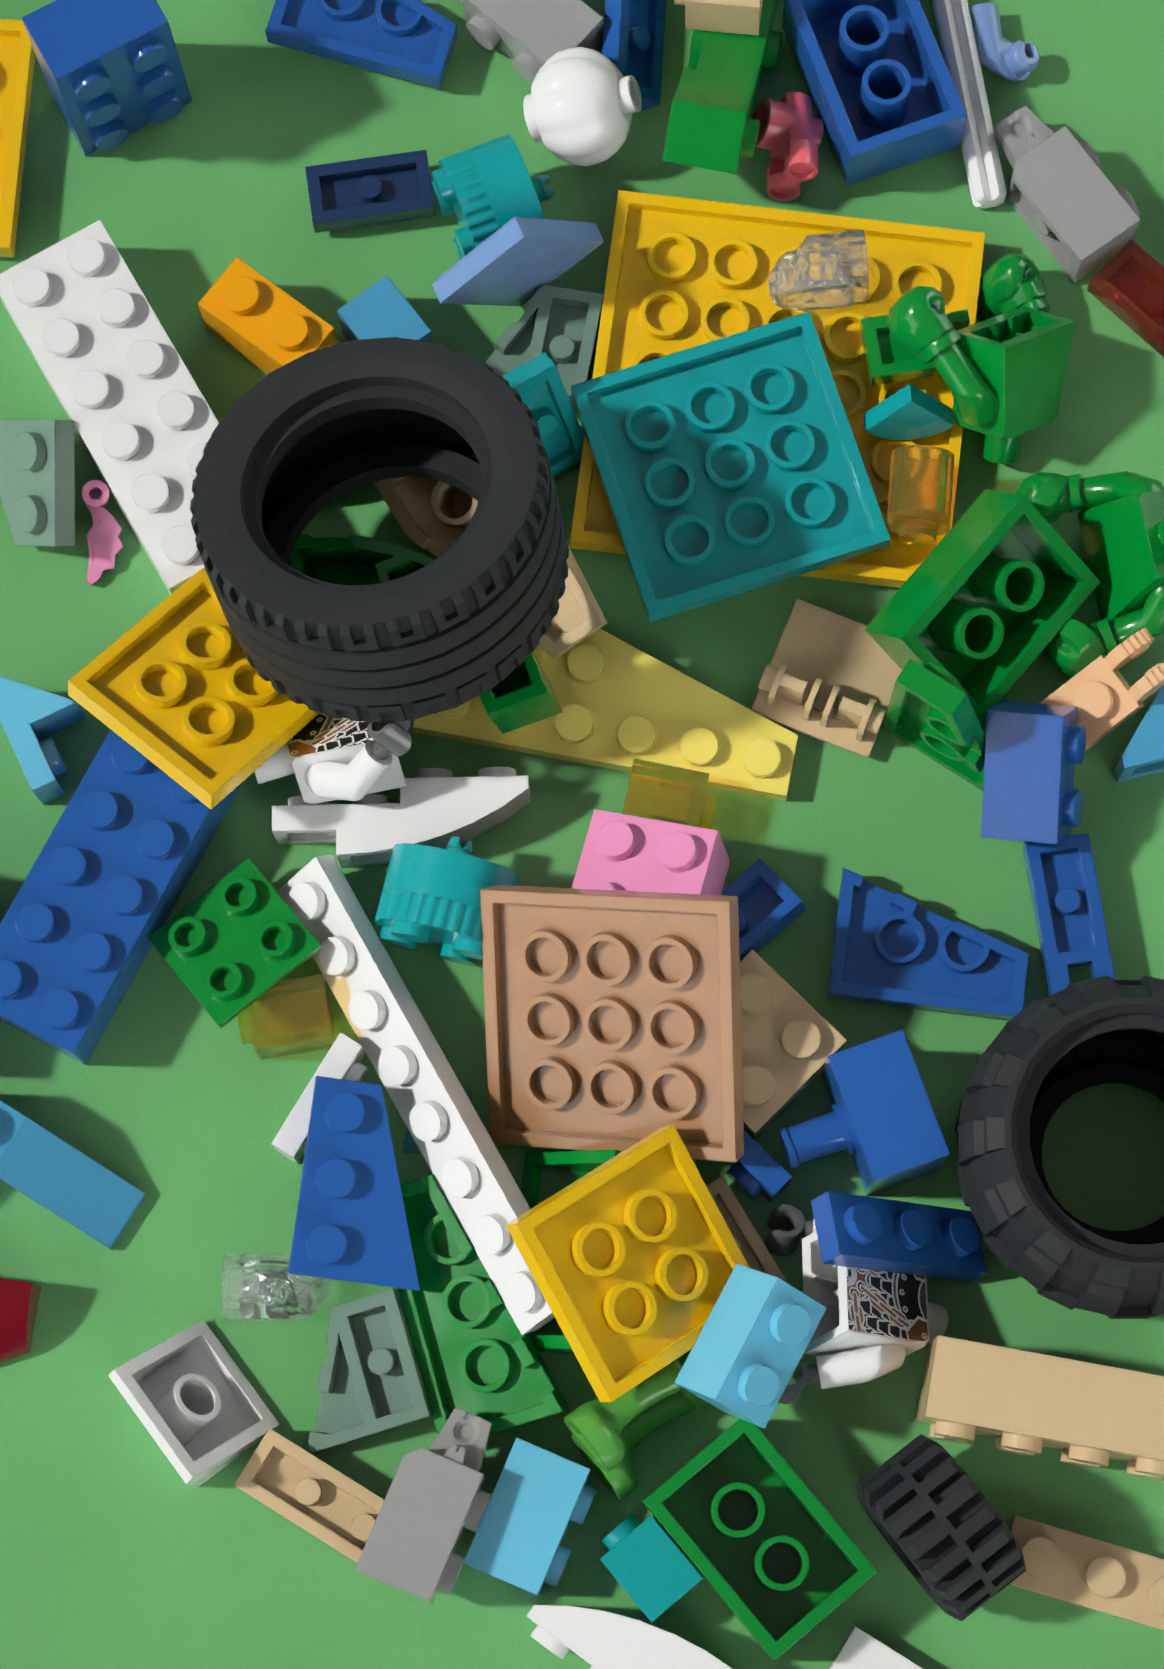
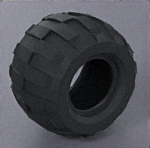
M1105 975L1070 983L1067 988L1041 1001H1033L1005 1024L1004 1028L981 1055L962 1094L955 1127L958 1151L956 1173L964 1205L970 1207L984 1235L983 1242L1005 1269L1010 1267L1037 1289V1294L1070 1310L1077 1308L1104 1314L1109 1319H1148L1152 1316L1164 1314V1216L1145 1227L1128 1231H1110L1093 1227L1078 1220L1064 1209L1053 1195L1046 1181L1042 1166V1144L1045 1130L1056 1110L1073 1094L1088 1087L1104 1083H1122L1139 1087L1154 1094L1164 1102V980L1145 975L1141 980H1113V977Z

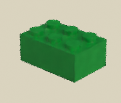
M985 489L865 628V631L902 670L909 659L923 667L927 662H930L950 672L959 681L957 688L967 694L979 723H981L987 716V710L995 706L1098 586L1100 581L1024 495Z
M742 1419L736 1421L643 1501L645 1507L773 1661H776L878 1573L759 1428Z

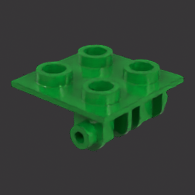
M249 858L147 937L220 1029L323 948Z

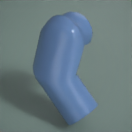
M986 2L972 6L969 11L980 64L1007 81H1021L1028 78L1039 64L1040 56L1035 45L1031 42L1024 44L1022 40L1013 43L1003 37L999 10L995 3Z

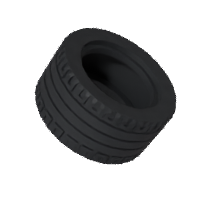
M399 337L351 340L309 352L272 371L240 397L212 432L210 439L204 447L203 457L198 462L195 470L197 475L192 482L194 497L190 504V510L193 515L191 524L196 535V546L225 618L241 651H244L251 667L256 668L258 675L262 679L271 681L273 688L277 692L288 695L289 700L297 704H305L308 706V709L331 717L348 718L358 722L414 720L456 708L495 687L516 667L520 666L530 653L536 649L540 643V638L547 633L551 627L552 619L558 613L560 607L558 600L564 595L566 589L565 579L568 577L566 560L569 557V548L556 487L537 421L534 420L529 407L522 403L518 391L510 387L509 382L505 378L494 374L491 367L479 362L470 355L460 353L453 348L438 343ZM397 477L428 478L453 485L478 501L471 521L457 541L430 564L401 578L370 585H341L309 577L289 565L293 548L309 522L333 500L359 486Z

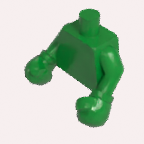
M1022 254L1002 256L993 262L981 277L982 291L978 294V306L982 315L988 318L987 320L956 330L945 313L946 309L942 293L934 287L916 286L907 291L893 304L889 310L887 321L890 333L899 346L915 356L919 354L924 364L932 362L952 392L955 421L961 427L985 434L983 457L990 462L1000 464L1018 462L1020 460L1022 434L1052 422L1057 415L1075 329V321L1048 313L1050 306L1045 299L1046 291L1041 273L1033 260Z
M1129 471L1083 478L1081 474L1066 476L1057 473L1038 472L1023 479L1015 494L1024 495L1049 524L1057 522L1061 514L1080 511L1077 513L1089 569L1100 581L1094 591L1101 620L1086 625L1070 618L1046 646V652L1053 666L1072 678L1100 655H1108L1115 647L1141 629L1146 628L1152 637L1163 634L1164 487L1162 483L1156 479Z

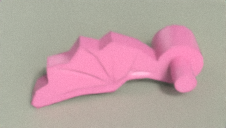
M91 480L82 489V500L91 513L93 527L87 534L89 564L86 583L89 585L99 581L104 571L114 569L115 555L123 548L118 538L122 528L114 516L103 508L109 500V489L100 480Z

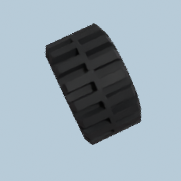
M920 1434L856 1484L860 1502L874 1525L921 1587L949 1616L963 1621L1026 1571L1022 1550L1004 1521L963 1468L938 1442Z

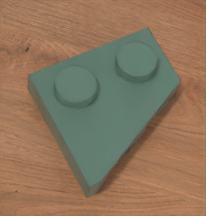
M542 284L526 304L525 312L519 321L509 325L495 343L496 349L486 360L485 364L493 369L494 374L503 376L545 352L556 365L574 413L579 418L571 395V385L589 380L600 326L604 294Z
M0 420V497L15 545L75 546L74 420Z
M392 1288L333 1307L326 1337L329 1344L328 1356L321 1366L317 1391L321 1392L315 1430L310 1431L308 1440L310 1453L326 1451L433 1417L399 1290Z

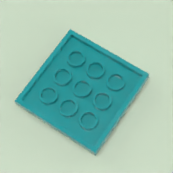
M809 311L571 385V395L649 623L890 546V535Z

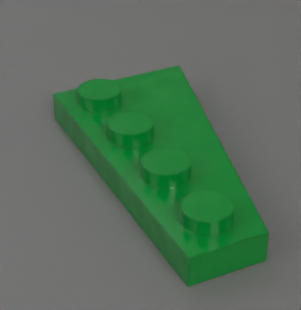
M434 1175L400 1185L420 1291L400 1288L398 1290L437 1434L439 1435L455 1408L467 1411L492 1424L490 1435L571 1411L528 1333L524 1335L520 1333Z

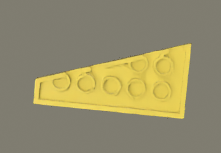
M598 629L558 658H552L539 646L533 651L553 687L562 709L560 714L502 734L487 715L482 700L478 695L456 708L414 720L413 728L417 734L780 801H786L798 739L797 734L602 629Z

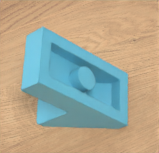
M0 676V722L32 791L44 805L66 794L58 775L68 770L53 738L49 737L43 741L41 739L84 719L85 715L74 700Z

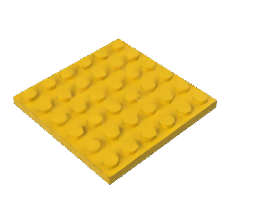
M618 190L592 379L809 311L891 541L890 546L799 576L901 588L952 528L963 427L959 426L954 419V398L952 392L935 367L931 377L875 386L870 385L860 323L861 319L889 315L890 308L907 291L916 286L934 287L942 293L946 314L968 309L969 326L974 325L985 233ZM908 384L915 386L952 408L954 426L930 437L913 440H893L878 437L865 431L864 413ZM584 435L570 548L626 555L586 436Z

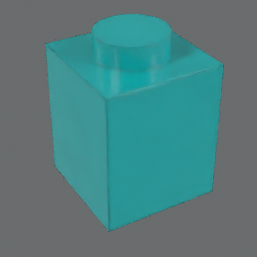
M632 1514L602 1540L610 1551L600 1558L601 1562L651 1623L703 1579L652 1516L640 1524Z

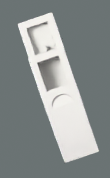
M509 767L482 768L478 771V777H453V771L444 768L420 769L415 771V778H405L407 786L400 787V803H390L388 796L379 794H366L360 800L351 801V804L326 805V802L311 805L304 802L302 796L288 798V805L272 806V832L278 844L336 843V856L341 868L386 864L390 862L393 847L396 844L410 843L447 849L446 846L453 836L461 837L459 841L461 843L505 821L530 803L529 777L516 776V770Z
M534 1605L527 1615L529 1619L537 1624V1627L530 1635L562 1660L569 1650H572L592 1665L590 1669H733L706 1650L674 1633L641 1620L612 1612L576 1606Z

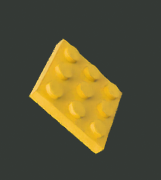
M204 568L199 570L68 680V696L209 809H213L321 713L308 709V706L305 704H297L289 700L288 695L277 692L273 688L271 681L262 679L258 675L256 668L251 667L244 651H241Z
M674 1125L663 1126L506 1224L509 1233L600 1402H613L691 1350L736 1263L749 1267Z

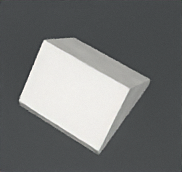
M203 1319L117 1367L108 1375L187 1485L199 1487L260 1441L269 1428L274 1430L279 1425L276 1418Z

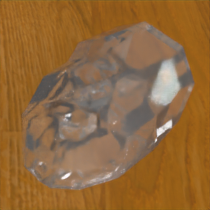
M846 230L844 232L807 235L796 250L785 252L776 262L774 269L768 274L769 296L775 305L784 309L803 311L845 308L867 300L869 269L864 230Z
M226 1253L224 1254L222 1266L221 1300L223 1320L228 1323H297L315 1314L330 1295L331 1280L288 1274L290 1254Z

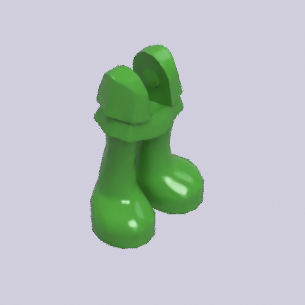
M691 1350L613 1402H600L596 1398L583 1403L564 1417L565 1424L573 1434L571 1438L583 1458L609 1492L620 1501L637 1487L636 1471L630 1459L631 1451L643 1438L658 1427L694 1409L701 1412L708 1404V1402L674 1383Z

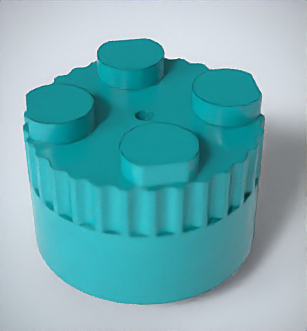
M510 134L440 159L438 161L440 169L432 172L434 180L431 181L439 208L443 216L454 213L460 228L454 231L456 238L453 239L459 260L513 217L545 219L540 202L547 201L555 195L554 187L549 189L543 187L550 182L549 175H539L535 178H530L523 158Z
M457 836L451 837L446 846L447 849L410 843L396 844L393 847L374 921L377 925L381 926L379 939L390 945L406 949H416L417 942L442 947L439 956L442 959L457 964L477 966L478 959L483 960L480 890L496 885L517 886L519 877L514 872L498 864L471 856L473 853V842L469 839L463 842L462 848L459 843L461 837Z

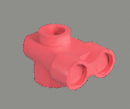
M787 92L780 101L763 98L757 105L752 119L760 120L756 147L770 150V167L767 168V195L773 200L782 202L796 199L801 193L800 183L817 176L818 147L823 135V121L821 118L812 115L811 98L801 92Z

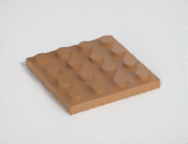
M496 885L482 888L480 890L489 1134L493 1143L583 1151H624L663 1126L674 1125L692 1159L737 1162L744 1156L738 896Z

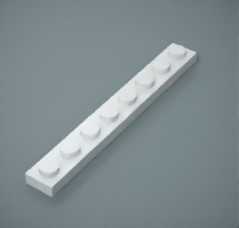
M333 855L316 856L283 885L277 893L322 945L323 948L313 955L314 960L520 1333L524 1335L539 1330L555 1317L506 1227V1224L530 1210V1207Z

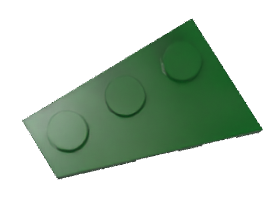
M909 659L895 681L883 729L983 791L986 736L967 694L957 688L959 681L944 668L927 662L923 667Z

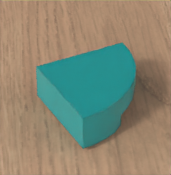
M908 384L864 413L865 431L886 439L913 440L926 438L942 433L954 426L952 408L911 384Z

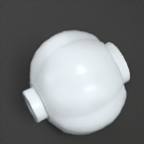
M585 47L568 48L550 57L539 69L532 82L531 94L526 95L523 102L526 125L533 140L536 143L543 142L547 150L552 152L557 158L579 166L599 164L618 152L630 132L632 114L640 112L642 108L641 93L634 76L624 77L607 56L594 49Z

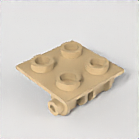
M797 599L771 663L766 666L758 687L759 692L751 710L775 723L868 759L888 711L895 681L902 672V669L865 631L867 625Z

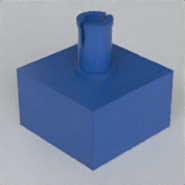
M903 1029L827 1056L821 1077L829 1095L833 1112L789 1128L778 1129L784 1152L792 1169L799 1167L803 1163L847 1149L848 1153L851 1154L866 1196L940 1170L950 1155Z

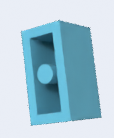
M736 1263L674 1383L721 1411L765 1429L827 1307L778 1277Z
M516 1437L463 1563L535 1595H540L544 1583L556 1588L572 1550L560 1546L570 1521L583 1525L598 1489L587 1484L591 1470Z

